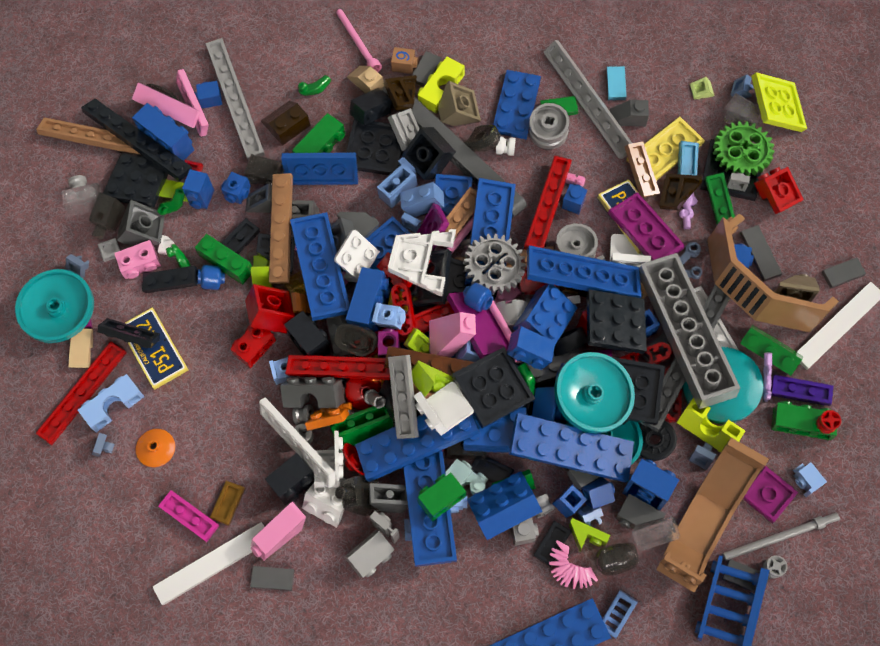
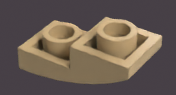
M83 329L71 338L69 367H90L93 329Z

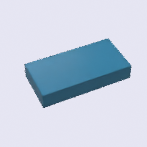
M679 142L678 174L697 175L699 143Z

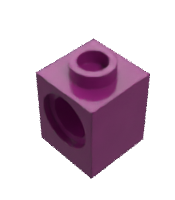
M386 328L383 331H378L379 358H386L388 347L383 345L386 340H393L394 344L391 347L399 348V333L395 329Z

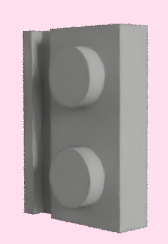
M411 108L388 117L402 151L406 150L419 131V126Z
M374 511L370 516L372 525L386 537L391 536L392 542L396 543L400 538L398 529H392L391 519L383 512L378 514Z

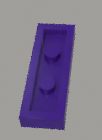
M773 375L771 396L830 406L832 404L834 385Z

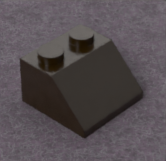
M288 101L261 120L263 125L282 146L311 126L308 114L298 103Z

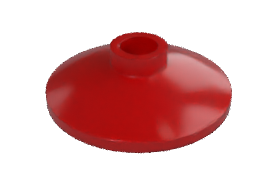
M349 378L345 385V396L348 403L350 402L358 410L372 407L373 405L365 402L363 389H374L379 393L381 380Z
M345 443L342 451L346 459V467L350 471L355 470L357 473L365 476L356 447Z

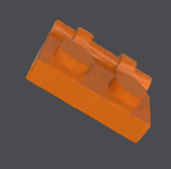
M350 402L343 403L337 408H320V410L314 411V414L310 415V419L305 423L307 431L344 422L349 416L348 411L352 410V404Z

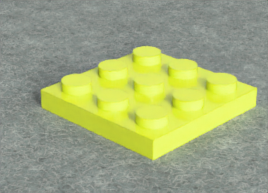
M757 72L751 76L763 123L799 132L807 129L794 82Z

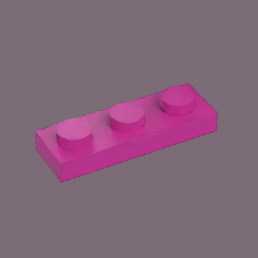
M170 490L158 506L206 542H208L219 527L216 522L172 490Z

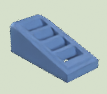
M619 590L603 617L604 623L608 620L618 627L615 630L605 624L609 634L614 638H617L638 603V600L622 590ZM621 598L631 605L628 608L618 600ZM614 607H620L621 609L626 611V614L623 615L619 611L615 610ZM613 613L621 618L622 621L618 622L610 617V614Z

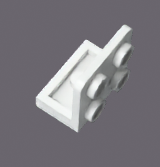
M352 230L335 255L334 261L346 271L343 278L348 282H357L361 268H370L380 251L359 232Z
M612 234L610 262L639 267L640 271L641 264L651 261V256H645L643 253L638 254L624 234Z
M450 382L427 399L421 392L414 395L418 402L415 404V407L421 415L425 413L427 416L425 422L431 430L436 429L441 436L474 412L455 382Z
M334 431L335 450L315 451L335 471V485L332 487H339V478H343V466H339L343 465V451L339 450L343 449V437H339V432ZM314 473L315 487H327Z
M339 478V487H315L313 483L305 494L302 509L337 528L341 522L344 509L356 495L359 487L345 478Z

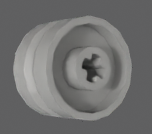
M545 103L534 109L530 116L529 130L532 142L543 149H555L565 143L569 132V116L566 110L554 103Z
M576 223L566 225L557 235L555 251L595 258L598 238L595 232L586 225Z

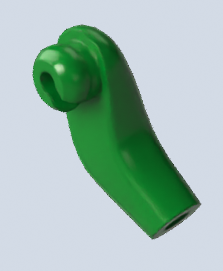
M324 75L311 84L301 82L298 85L299 93L303 96L320 94L330 84L331 79Z
M177 188L172 200L159 205L157 211L160 215L175 212L183 206L185 196L183 189Z
M171 244V247L166 248L167 256H174L179 268L191 266L185 254L178 246Z
M523 363L517 369L534 395L535 378L527 364Z

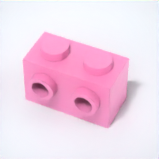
M150 240L114 253L120 272L125 279L136 278L141 273L152 272L161 266L155 247Z

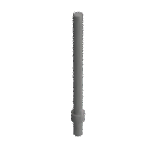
M837 512L825 517L818 516L813 518L811 522L722 553L724 560L727 561L813 529H823L827 524L839 521L840 517Z

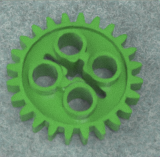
M738 121L736 126L732 122L730 127L725 126L723 130H720L715 138L713 148H715L713 154L717 155L715 160L721 161L720 167L726 166L725 172L731 169L732 173H745L746 176H750L752 173L756 176L758 171L762 173L764 168H768L773 159L772 156L775 151L772 150L774 144L770 143L772 137L766 138L768 132L762 133V127L756 129L755 123L749 126L748 121H746L745 125Z

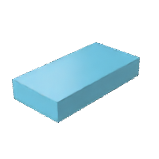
M625 66L607 67L608 100H626Z

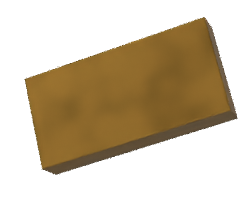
M226 481L210 515V519L229 526L245 491V487Z

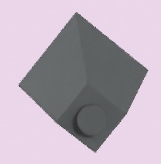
M130 200L119 225L117 241L135 246L150 240L153 245H159L161 243L165 215H160L156 209Z

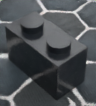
M377 88L352 99L350 115L364 126L390 114L392 101L386 93Z

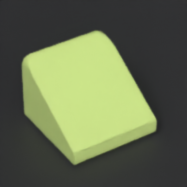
M707 77L690 83L694 99L714 96L711 82Z

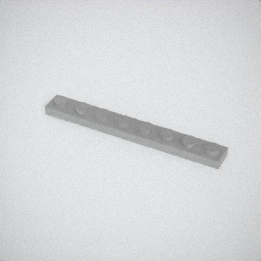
M220 38L206 43L247 160L250 161L265 156L223 39Z
M554 40L543 53L618 158L623 159L627 156L625 146L632 144L631 140L558 40Z

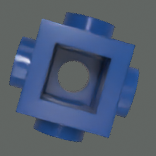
M231 172L227 180H224L221 190L228 202L242 204L243 200L249 195L251 185L247 177Z

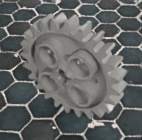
M487 234L486 239L480 236L479 242L473 240V246L469 245L467 249L469 252H465L464 257L466 259H464L463 264L467 266H465L464 272H469L466 278H473L471 285L479 283L490 289L492 295H494L496 290L499 291L500 295L504 289L510 292L511 287L516 288L517 282L520 283L522 280L521 276L525 274L523 269H525L526 264L522 263L525 260V256H520L523 250H516L518 244L511 245V238L505 241V235L501 239H498L497 234L494 235V238ZM491 249H495L499 253L495 254L491 251ZM477 261H483L485 265H479ZM504 263H509L512 267H506ZM495 274L499 279H493L490 275Z

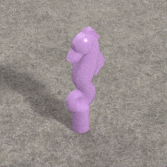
M694 192L683 204L684 209H681L679 212L680 217L683 219V229H691L690 219L694 215L691 206L693 207L698 202L696 197H694Z
M769 352L764 353L763 399L765 402L771 399L772 353Z

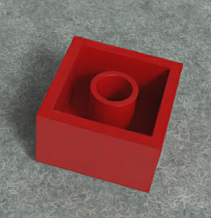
M256 284L252 285L245 300L250 327L287 333L284 324L295 317L289 291Z

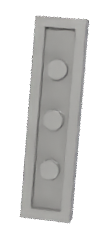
M410 355L388 357L397 439L419 437Z

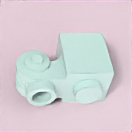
M456 459L445 472L446 475L451 472L462 487L470 485L472 495L485 490L487 477L480 472L475 474L471 470L472 466L465 460L460 461Z

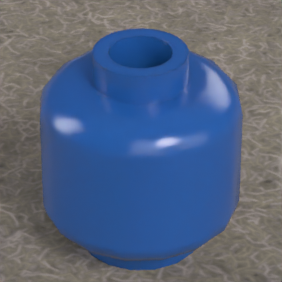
M203 265L201 269H198L197 284H200L202 289L218 290L220 285L225 283V273L221 272L219 266Z
M479 283L467 286L463 292L465 305L475 311L487 310L493 302L491 290Z

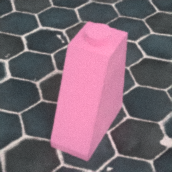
M459 312L430 320V354L451 358L476 335L475 314Z
M291 502L252 538L251 550L254 555L266 560L302 531L306 516Z

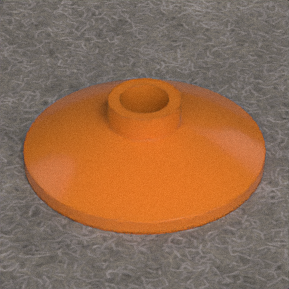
M152 429L145 432L136 444L137 458L148 467L165 465L170 461L175 452L173 437L162 429ZM156 443L157 447L155 449H151V445Z

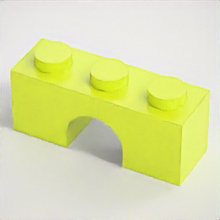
M446 57L443 62L441 61L438 64L435 73L428 77L426 85L419 89L417 94L418 100L428 110L437 114L439 111L438 105L444 92L439 87L447 84L449 81L459 84L465 75V66Z
M693 397L676 423L712 445L719 452L723 450L730 438L738 442L745 433L744 429L730 420H727L722 426L712 424L707 417L711 408L708 406L698 409Z

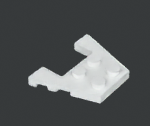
M450 229L449 232L442 233L432 231V234L424 235L420 233L396 235L388 264V272L438 296H442L445 277L428 275L426 272L433 245L453 248L456 229Z

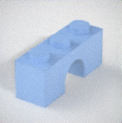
M126 374L117 378L110 387L102 389L95 398L84 402L78 411L90 428L98 432L112 421L108 415V407L111 403L121 401L129 409L144 398V395Z

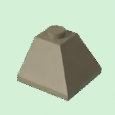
M451 81L447 82L438 105L441 122L450 126L480 122L481 119L474 90Z
M800 274L781 281L774 292L812 302L819 293L820 288L815 278Z

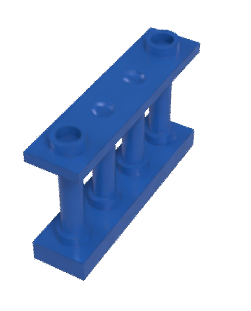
M719 555L718 561L713 560L710 572L714 573L702 622L697 621L695 633L699 634L697 640L702 641L703 634L737 644V646H752L770 570L761 568L759 573L755 572V574L722 565L723 556ZM719 573L752 582V585L756 586L754 594L750 593L749 595L716 585ZM714 593L746 602L747 605L751 606L749 614L745 613V615L711 605ZM708 614L742 623V626L746 627L744 635L740 634L738 636L706 626Z

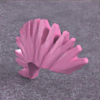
M556 540L561 551L552 548L551 550L555 554L550 553V555L558 561L549 562V565L557 566L551 570V573L555 572L553 577H557L556 581L558 582L562 578L560 584L562 585L565 582L564 587H568L572 579L573 589L576 588L577 582H579L580 589L583 588V584L587 588V582L589 586L593 585L591 578L597 582L598 579L591 567H582L569 563L567 560L569 546Z

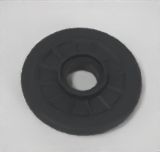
M664 421L658 432L643 424L639 425L643 437L641 457L651 461H659L672 454L677 444V435L674 428L668 422ZM658 435L660 442L658 444H651L649 442L650 437Z

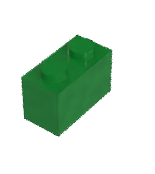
M450 472L448 475L443 474L435 480V484L430 488L428 486L424 487L418 493L417 502L433 522L466 497V490Z

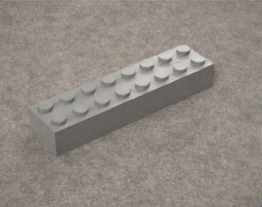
M675 253L641 264L640 279L698 409L736 398L740 386L678 254Z

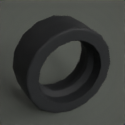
M578 327L562 333L554 347L555 356L564 355L587 343V336L583 328Z

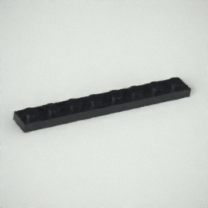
M93 99L81 107L85 115L177 181L184 179L188 175L189 170H192L189 164L97 99Z

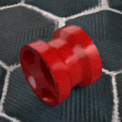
M833 410L825 411L816 421L817 428L825 434L834 432L841 425L840 415Z

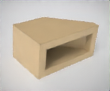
M359 66L347 76L364 93L384 87L383 76L371 66Z

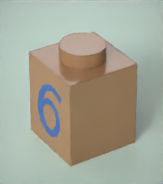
M394 47L391 60L392 71L413 74L414 68L418 66V57H415V50Z

